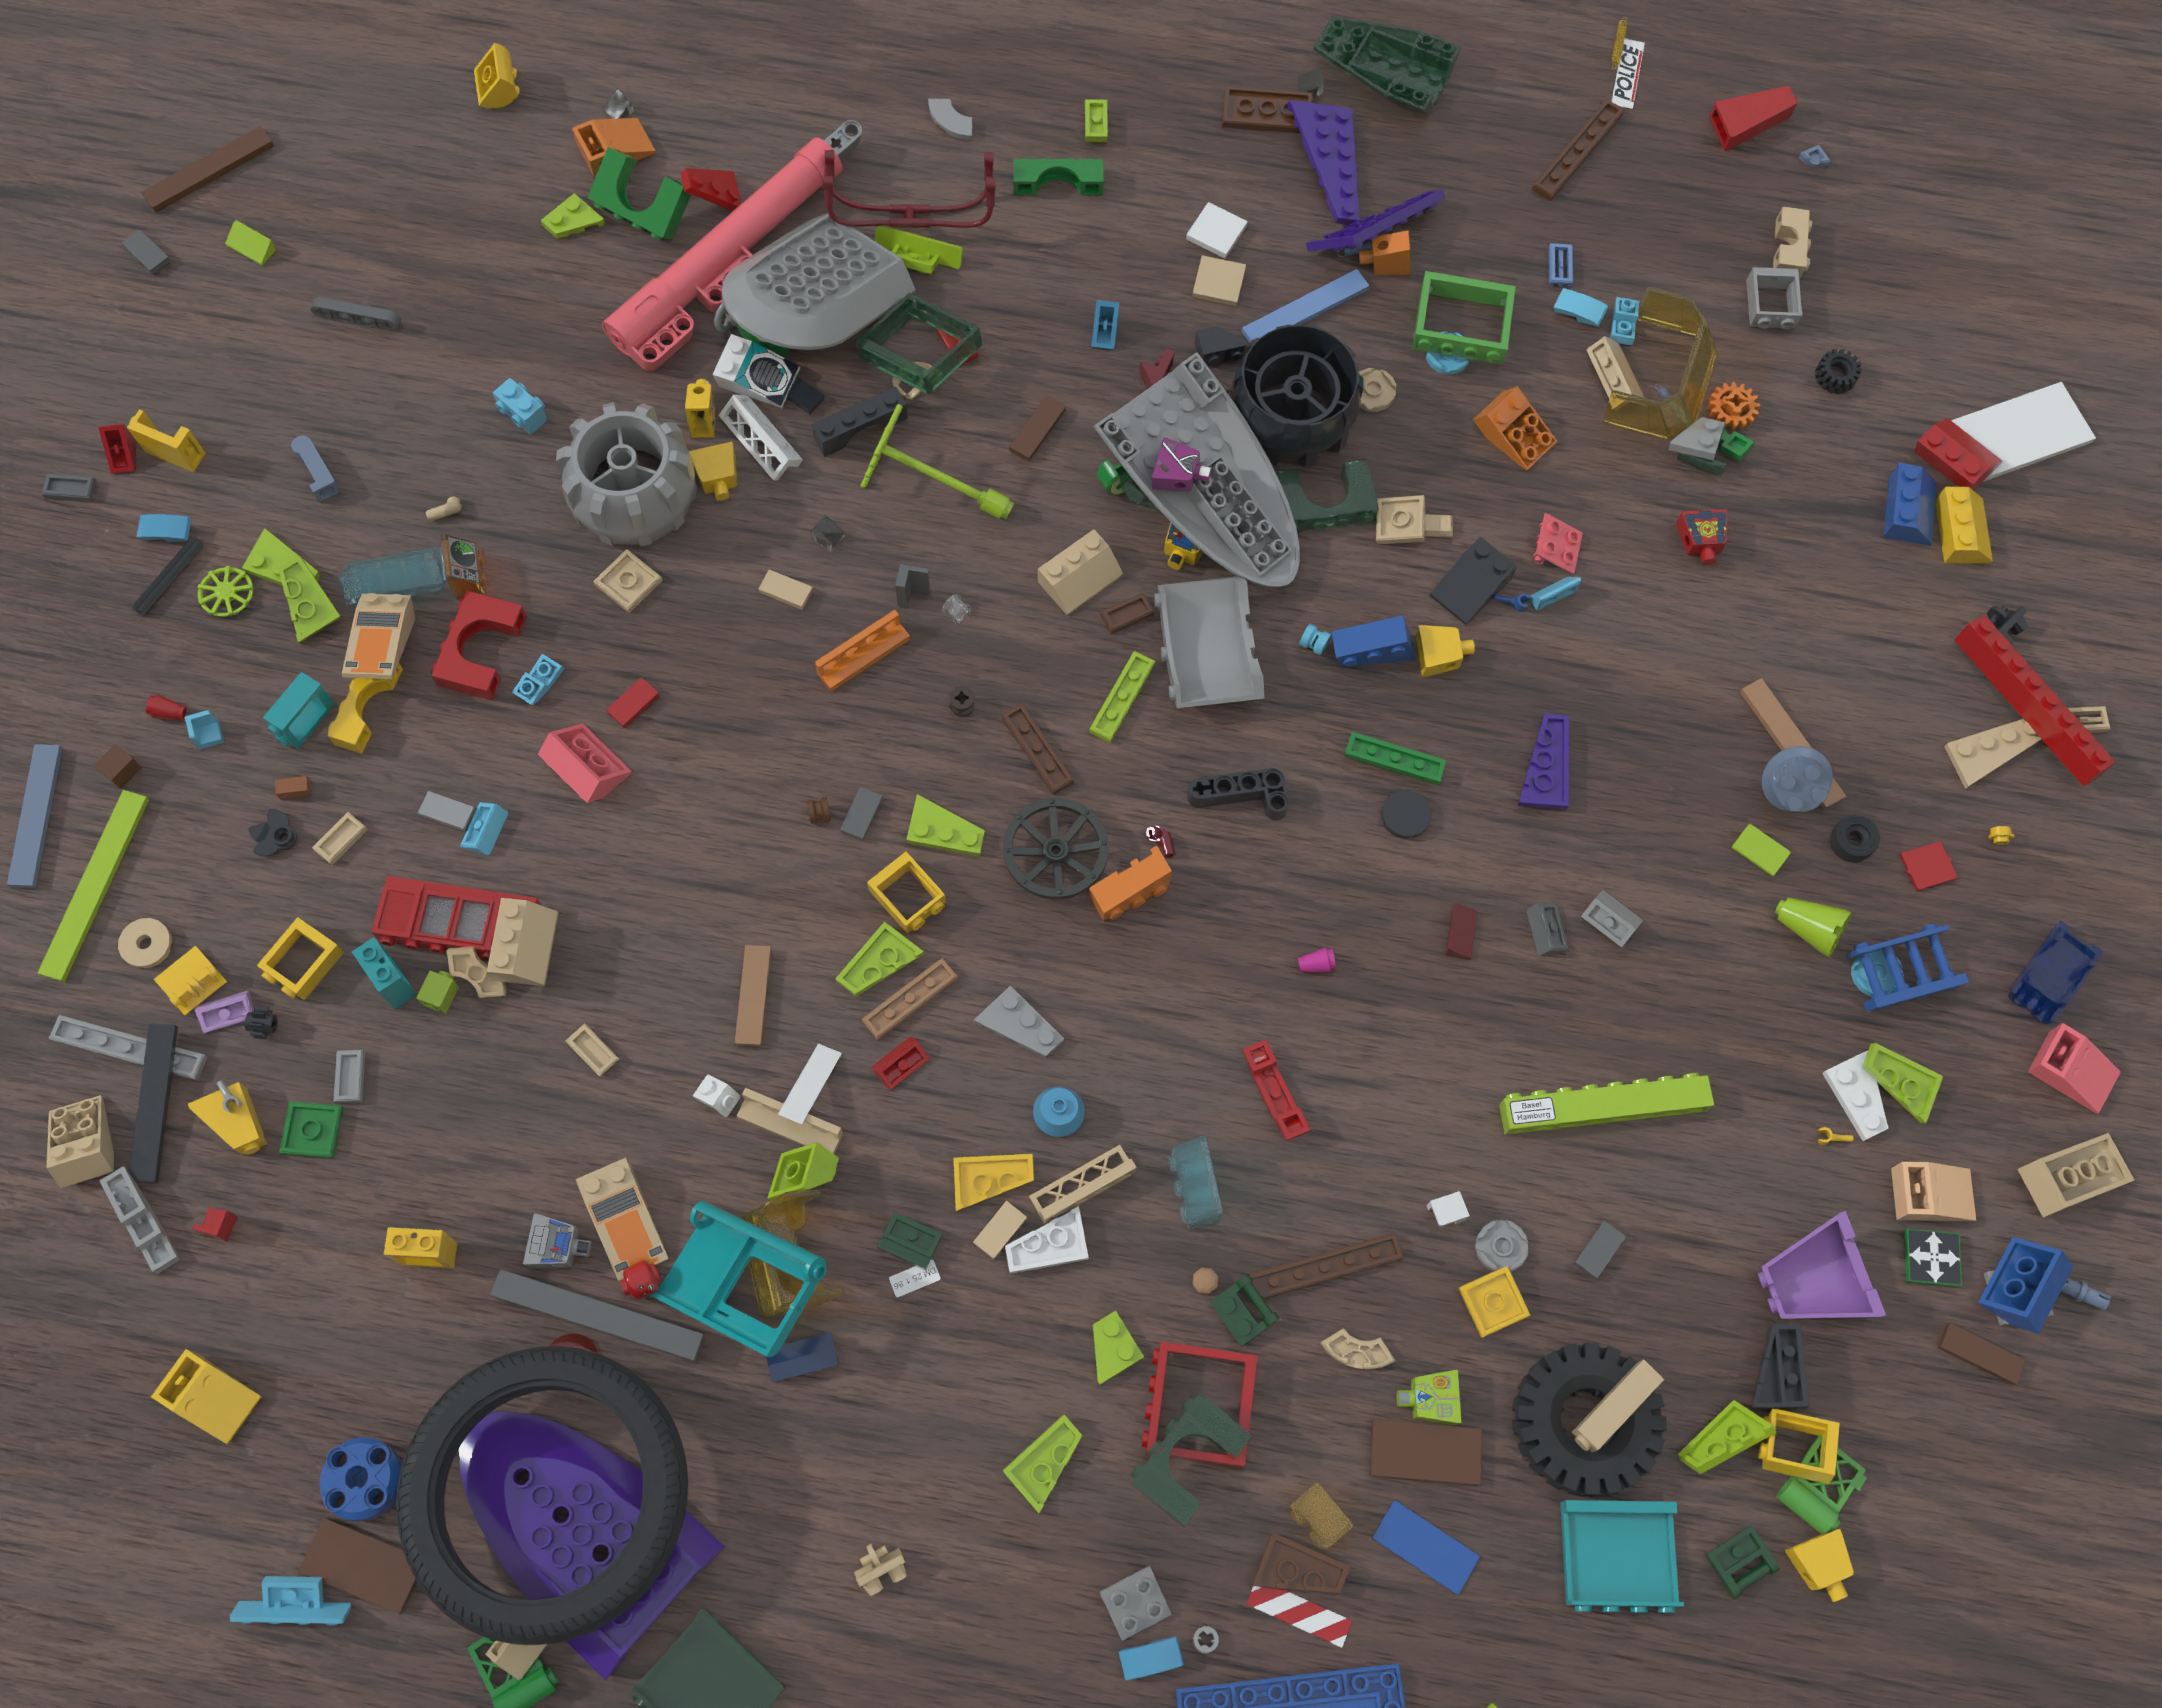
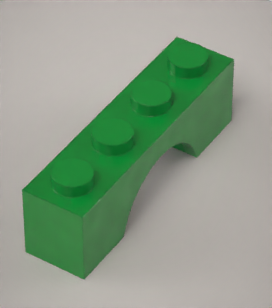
M1013 159L1014 195H1036L1044 184L1055 180L1066 181L1077 188L1080 195H1103V159Z

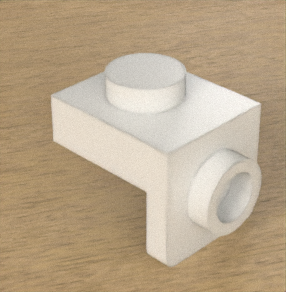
M708 1074L693 1094V1097L698 1101L714 1108L724 1117H728L741 1097L728 1084Z

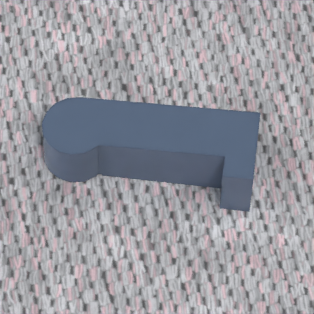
M298 436L293 439L291 448L298 460L306 464L315 482L309 486L319 503L340 493V489L311 439L307 436Z

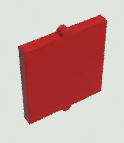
M1941 841L1900 854L1907 870L1906 875L1910 876L1916 891L1958 878L1951 864L1952 859L1947 856Z

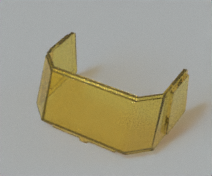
M1647 287L1643 295L1637 320L1696 336L1678 393L1660 402L1612 390L1603 420L1611 424L1668 439L1682 433L1697 421L1718 352L1707 321L1692 299L1674 292Z

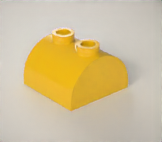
M494 43L474 69L479 106L485 108L507 106L514 99H517L519 95V87L514 82L517 70L512 67L511 55L504 46Z

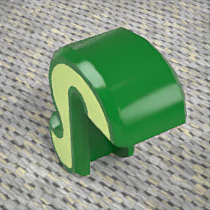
M1107 459L1098 468L1097 478L1108 495H1120L1136 483L1121 463L1113 467L1109 459Z

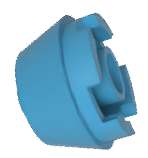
M1054 1086L1044 1090L1037 1097L1033 1106V1117L1037 1126L1044 1133L1054 1137H1064L1074 1133L1081 1126L1085 1117V1106L1081 1097L1074 1090L1064 1086Z

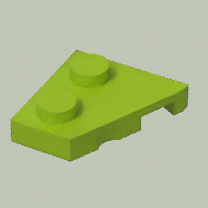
M575 193L541 220L542 226L557 239L567 237L572 233L584 232L585 227L598 224V227L605 225L604 218Z
M1116 1311L1093 1324L1097 1382L1100 1386L1144 1359V1356Z

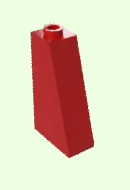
M1790 86L1715 101L1709 116L1724 151L1730 150L1789 119L1797 106V98L1792 93Z

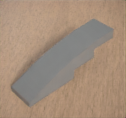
M123 1166L101 1179L100 1183L120 1222L126 1226L136 1247L142 1251L152 1272L157 1275L181 1260L156 1214L126 1167Z

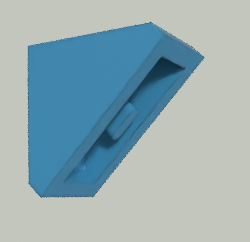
M1096 301L1091 347L1115 348L1119 322V302Z

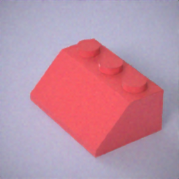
M583 723L549 732L538 753L545 763L586 803L607 796L632 772Z

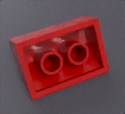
M1948 418L1934 424L1917 441L1914 451L1956 486L1969 487L1973 491L2003 462Z

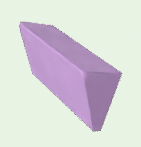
M249 990L203 1003L195 1008L203 1033L244 1022L247 1013L254 1012Z

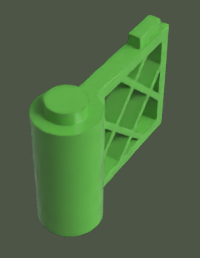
M1822 1436L1815 1438L1800 1461L1801 1464L1819 1467L1820 1462L1817 1449L1822 1443ZM1837 1447L1836 1481H1831L1830 1484L1821 1482L1809 1483L1806 1479L1791 1476L1777 1493L1776 1499L1820 1534L1824 1535L1827 1532L1830 1533L1836 1530L1839 1526V1512L1853 1489L1859 1491L1867 1479L1863 1475L1866 1469ZM1846 1464L1855 1471L1851 1480H1842L1839 1465ZM1837 1485L1839 1499L1836 1503L1827 1497L1825 1486Z

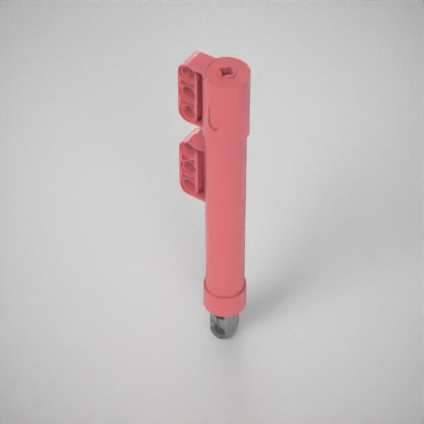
M848 120L825 140L813 138L795 154L794 159L661 275L657 278H652L602 322V328L610 341L623 354L631 357L645 371H655L693 337L694 322L684 308L696 298L710 312H717L723 302L722 286L727 274L736 265L752 256L749 250L816 191L824 188L823 175H826L825 150H834L835 178L843 171L841 161L855 150L860 143L861 125L857 121ZM847 133H852L855 136L851 137ZM717 296L721 298V300L713 301L711 297ZM684 325L689 329L683 331L678 329V326ZM669 340L672 344L664 345L661 341ZM651 354L656 358L647 360L644 356Z

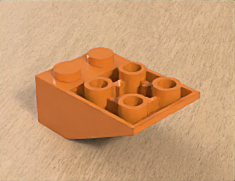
M638 118L594 119L572 128L577 147L594 178H596L607 147L618 149L637 159L636 161L656 153Z
M1518 386L1500 393L1473 419L1483 435L1525 471L1558 442Z

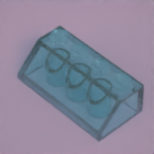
M441 545L344 563L339 575V581L346 605L354 603L357 606L361 595L368 593L413 596L418 591L426 590L430 593L441 590L446 581Z

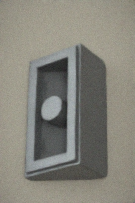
M1537 903L1528 908L1526 912L1538 956L1569 951L1557 904Z

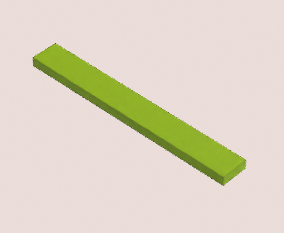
M125 790L122 791L37 974L65 983L149 802L146 796Z

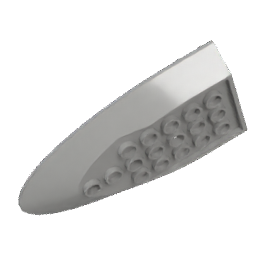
M1197 352L1118 411L1111 413L1093 426L1146 496L1180 532L1212 560L1233 574L1245 578V580L1265 587L1278 588L1286 586L1294 580L1300 563V547L1295 521L1286 495L1268 457L1250 426ZM1163 438H1169L1200 452L1199 465L1212 468L1209 481L1195 479L1192 491L1190 492L1152 489V474Z

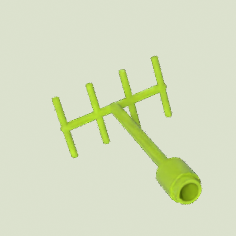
M898 404L877 445L860 487L866 488L883 453L978 500L977 503L981 505L980 510L998 519L1001 517L1006 520L1014 502L1009 500V497L991 488L987 492L984 490L981 492L887 445L903 408L902 405Z

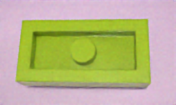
M1085 100V142H1107V100Z

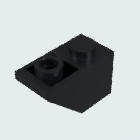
M1219 326L1196 331L1195 346L1197 353L1207 366H1216L1227 361H1239L1244 357L1245 347L1248 345L1246 340Z

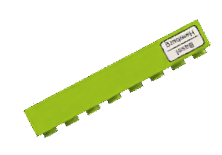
M1689 1073L1679 1079H1674L1673 1076H1664L1658 1078V1081L1648 1082V1079L1634 1080L1633 1084L1623 1085V1082L1618 1081L1607 1084V1087L1598 1088L1596 1084L1583 1086L1582 1090L1572 1091L1571 1087H1565L1556 1090L1557 1093L1547 1094L1546 1090L1532 1092L1530 1096H1521V1093L1506 1095V1098L1499 1104L1504 1133L1508 1135L1707 1112L1714 1106L1708 1075L1699 1076L1698 1073Z

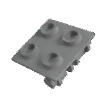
M1150 1566L1100 1591V1596L1122 1641L1172 1615Z

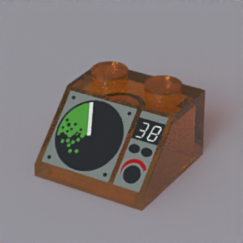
M441 535L445 579L456 599L461 600V598H464L467 591L486 596L485 586H489L487 573L483 572V565H486L484 551L479 550L476 542L450 535Z

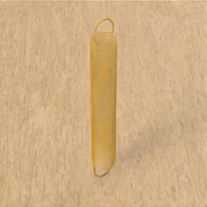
M1625 20L1619 21L1613 51L1614 56H1612L1611 62L1616 67L1621 61L1627 28Z

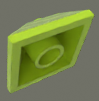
M818 1142L781 1153L768 1199L773 1201L832 1181L836 1174L839 1157Z

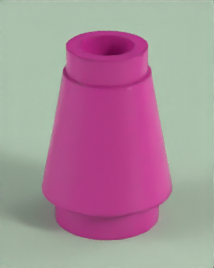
M1325 947L1303 957H1298L1301 972H1331V969H1336L1333 949L1326 950Z

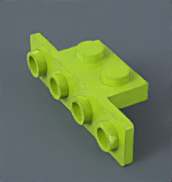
M876 226L874 241L902 258L907 268L917 270L922 274H932L938 264L955 269H960L963 247L887 226Z

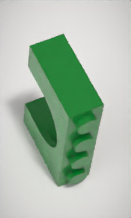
M607 147L588 199L594 201V206L603 211H607V209L613 211V216L617 219L632 221L631 226L641 231L649 230L651 232L650 236L660 241H663L664 238L673 240L691 194L684 192L683 183L664 177L654 203L648 209L638 212L632 207L627 197V183L637 159L618 149Z

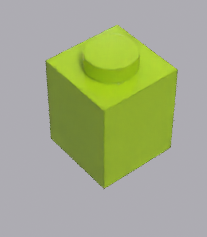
M429 971L416 999L422 1006L446 1014L459 986L453 980L454 976H450L449 973Z

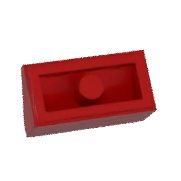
M911 1036L874 1064L871 1069L890 1091L930 1060V1058L918 1041Z

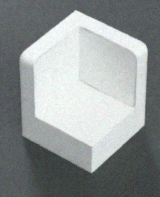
M1460 1191L1432 1200L1427 1204L1428 1211L1433 1210L1439 1226L1453 1222L1458 1224L1464 1222L1469 1217Z

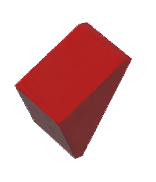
M124 423L99 426L98 429L110 473L135 471L136 440Z

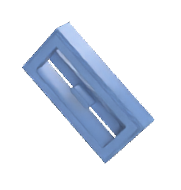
M1550 243L1548 248L1549 286L1558 284V287H1563V284L1571 288L1573 285V245ZM1555 249L1558 255V278L1555 277ZM1563 250H1566L1567 278H1563Z

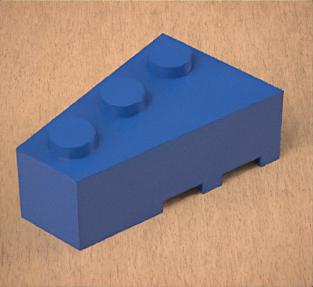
M1403 615L1332 631L1335 655L1340 667L1416 660L1412 635Z

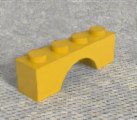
M398 663L393 679L356 678L351 681L349 693L346 699L340 703L339 713L328 729V737L334 745L360 754L363 753L372 734L369 727L363 721V708L373 695L394 689L403 671L400 663Z

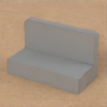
M1604 890L1597 895L1581 916L1620 947H1623L1643 922L1640 917Z

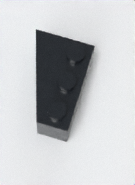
M1772 1324L1768 1329L1749 1410L1771 1411L1772 1408L1783 1411L1806 1410L1809 1407L1801 1324Z

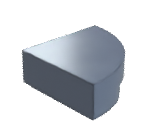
M1820 145L1801 152L1798 157L1806 165L1815 168L1827 167L1831 162Z

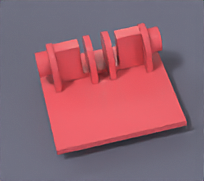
M1545 513L1543 522L1540 523V534L1537 536V549L1533 554L1534 563L1542 565L1545 561H1549L1574 574L1583 532Z

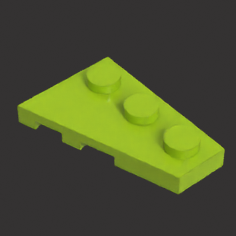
M298 555L278 568L298 643L304 642L342 618L301 556Z
M884 922L835 979L837 983L856 997L923 956L924 951Z
M1877 1043L1870 1044L1862 1068L1921 1124L1926 1123L1943 1076Z
M1733 1400L1678 1453V1456L1683 1463L1697 1473L1702 1474L1775 1434L1776 1430L1772 1424Z

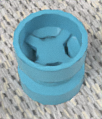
M1309 624L1301 637L1299 645L1304 648L1310 647L1314 653L1321 656L1332 634L1326 631L1321 632L1316 626Z

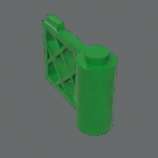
M483 1637L467 1648L492 1697L495 1708H531L557 1690L556 1684L559 1682V1678L552 1667L547 1669L544 1666L540 1656L536 1658L534 1664L530 1666L520 1680H517L508 1673L505 1683L495 1688L492 1682L495 1668H502L493 1661L491 1663L482 1661L477 1650L487 1644L493 1645L495 1641ZM484 1665L490 1666L488 1672Z

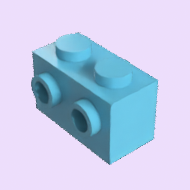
M509 378L493 392L496 400L495 406L501 413L507 414L516 426L523 428L532 435L548 421L544 411L545 405L537 396L533 398L528 394L529 391L522 383L519 382L517 384Z

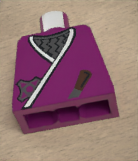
M1164 437L1152 474V489L1190 492L1192 491L1195 479L1209 481L1212 468L1199 465L1200 452L1198 450Z

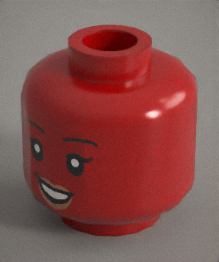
M641 1260L624 1269V1280L620 1281V1284L626 1296L631 1294L634 1299L641 1300L659 1290V1283L662 1282V1278L654 1262L649 1263L647 1260Z

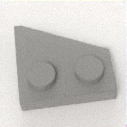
M1701 417L1670 442L1669 450L1714 460L1725 422Z

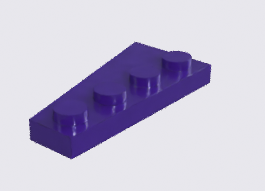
M1544 714L1518 806L1567 810L1569 807V715Z

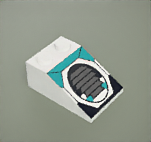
M731 334L712 375L720 388L741 395H748L750 398L782 408L800 367L753 341Z

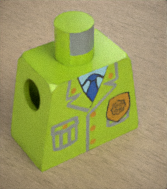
M1458 1370L1412 1379L1411 1390H1397V1406L1412 1407L1413 1419L1450 1426L1461 1424Z

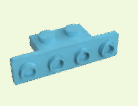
M265 1576L262 1581L263 1601H239L230 1614V1621L244 1624L269 1622L271 1624L298 1623L306 1625L309 1623H326L327 1625H337L345 1622L351 1610V1603L323 1602L322 1577Z

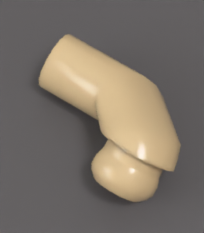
M450 497L447 499L446 504L427 510L426 516L428 520L432 522L459 513L462 508L460 499Z

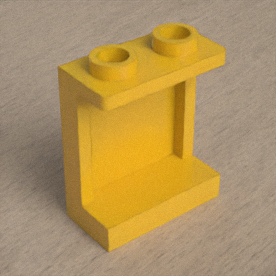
M139 410L131 418L127 427L144 452L193 473L206 454L190 429L181 426L176 435L171 437L159 432L143 410Z

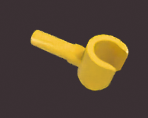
M1826 1127L1820 1128L1817 1133H1825L1828 1136L1827 1140L1819 1139L1817 1141L1822 1146L1829 1144L1830 1141L1853 1142L1852 1135L1833 1134Z

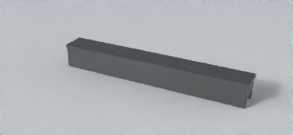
M501 1269L490 1293L497 1300L693 1363H697V1356L706 1338L702 1333Z

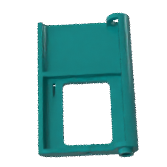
M699 1201L690 1213V1222L696 1227L695 1231L659 1290L650 1296L767 1357H772L782 1347L818 1283L825 1276L827 1270L826 1261L824 1258L706 1201ZM699 1212L704 1215L700 1220L697 1219ZM752 1258H757L803 1281L801 1290L790 1305L781 1324L776 1329L726 1304L728 1296Z

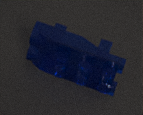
M2061 920L2056 923L2009 989V999L2015 1005L2028 1009L2032 1017L2043 1024L2055 1023L2083 984L2091 968L2094 967L2104 952L2096 945L2088 946L2069 932L2071 927Z

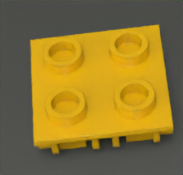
M194 946L154 979L170 998L169 1000L185 1016L227 982L197 946Z

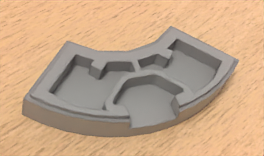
M928 99L929 112L936 125H939L952 137L972 141V117L963 116L956 112L952 107L950 99Z

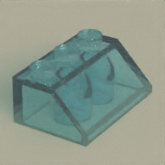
M1206 1135L1173 1147L1172 1156H1168L1171 1172L1175 1171L1177 1181H1174L1176 1197H1181L1183 1207H1179L1182 1223L1187 1222L1188 1229L1218 1224L1223 1215Z

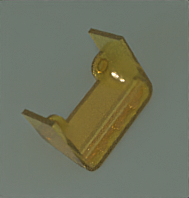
M820 1190L785 1192L748 1212L742 1219L800 1247L796 1231L801 1229L807 1220L805 1203L820 1196ZM752 1258L749 1261V1267L761 1314L766 1318L786 1315L790 1305L801 1290L803 1281L757 1258ZM820 1281L803 1310L820 1306L845 1294L844 1288L826 1290Z

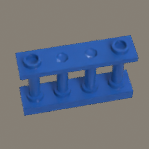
M1937 923L1922 927V932L1871 946L1869 942L1853 946L1854 951L1846 954V957L1850 959L1860 956L1873 992L1871 994L1872 999L1863 1002L1866 1012L1950 990L1969 983L1966 973L1956 975L1954 971H1951L1938 936L1950 930L1948 925L1938 927ZM1929 939L1941 972L1940 980L1933 982L1932 977H1928L1916 944L1917 940ZM1902 944L1906 945L1918 978L1916 987L1910 988L1909 984L1905 983L1893 947ZM1883 950L1896 986L1893 988L1894 993L1887 994L1886 990L1882 989L1870 953Z

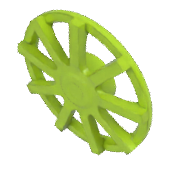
M230 566L209 571L208 575L198 584V601L208 613L219 617L232 616L239 613L249 604L253 595V584L249 576L244 571ZM230 572L239 574L229 582ZM225 573L224 581L220 582L216 575ZM242 578L246 579L248 585L235 587ZM210 579H213L217 586H208L206 584ZM204 590L214 591L213 594L203 598ZM249 590L247 599L245 600L238 596L237 591ZM218 598L212 610L206 606L208 601ZM237 600L243 605L233 611L231 602ZM221 602L226 603L227 613L217 612Z

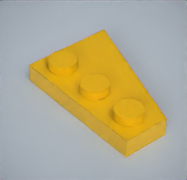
M1033 1154L954 1158L956 1211L1034 1181Z

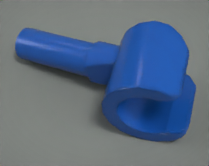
M1496 594L1495 600L1509 603L1514 606L1516 611L1522 612L1528 605H1524L1521 602H1528L1530 596L1521 594L1517 598H1510Z

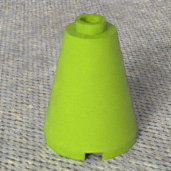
M1790 897L1786 901L1781 900L1775 911L1778 914V921L1828 957L1832 955L1838 945V940L1841 934L1844 933L1852 914L1846 909Z

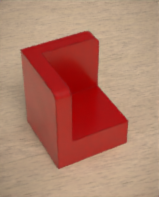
M209 1207L202 1226L194 1224L192 1229L202 1235L227 1242L238 1216L224 1209L217 1210Z

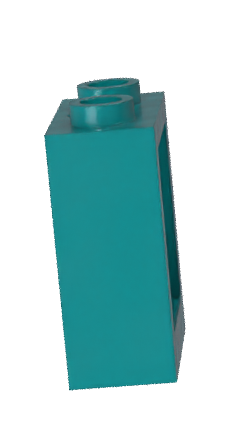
M301 672L264 715L263 719L269 725L267 727L268 731L276 736L275 739L285 747L291 745L298 750L335 704L320 683Z
M375 937L352 951L378 992L395 1010L417 996L393 958Z

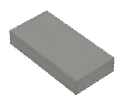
M428 791L418 814L421 817L466 832L476 809L473 806Z
M364 1050L337 1051L333 1100L336 1104L362 1103L365 1067Z

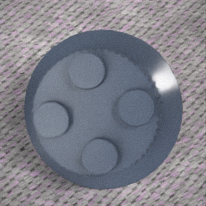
M1805 746L1790 747L1777 753L1767 763L1762 774V789L1768 801L1775 807L1789 812H1806L1820 806L1827 799L1833 778L1832 768L1826 757L1819 751Z

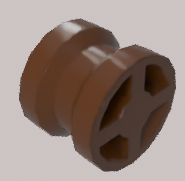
M827 797L821 798L820 801L807 800L811 824H816L819 820L831 821Z

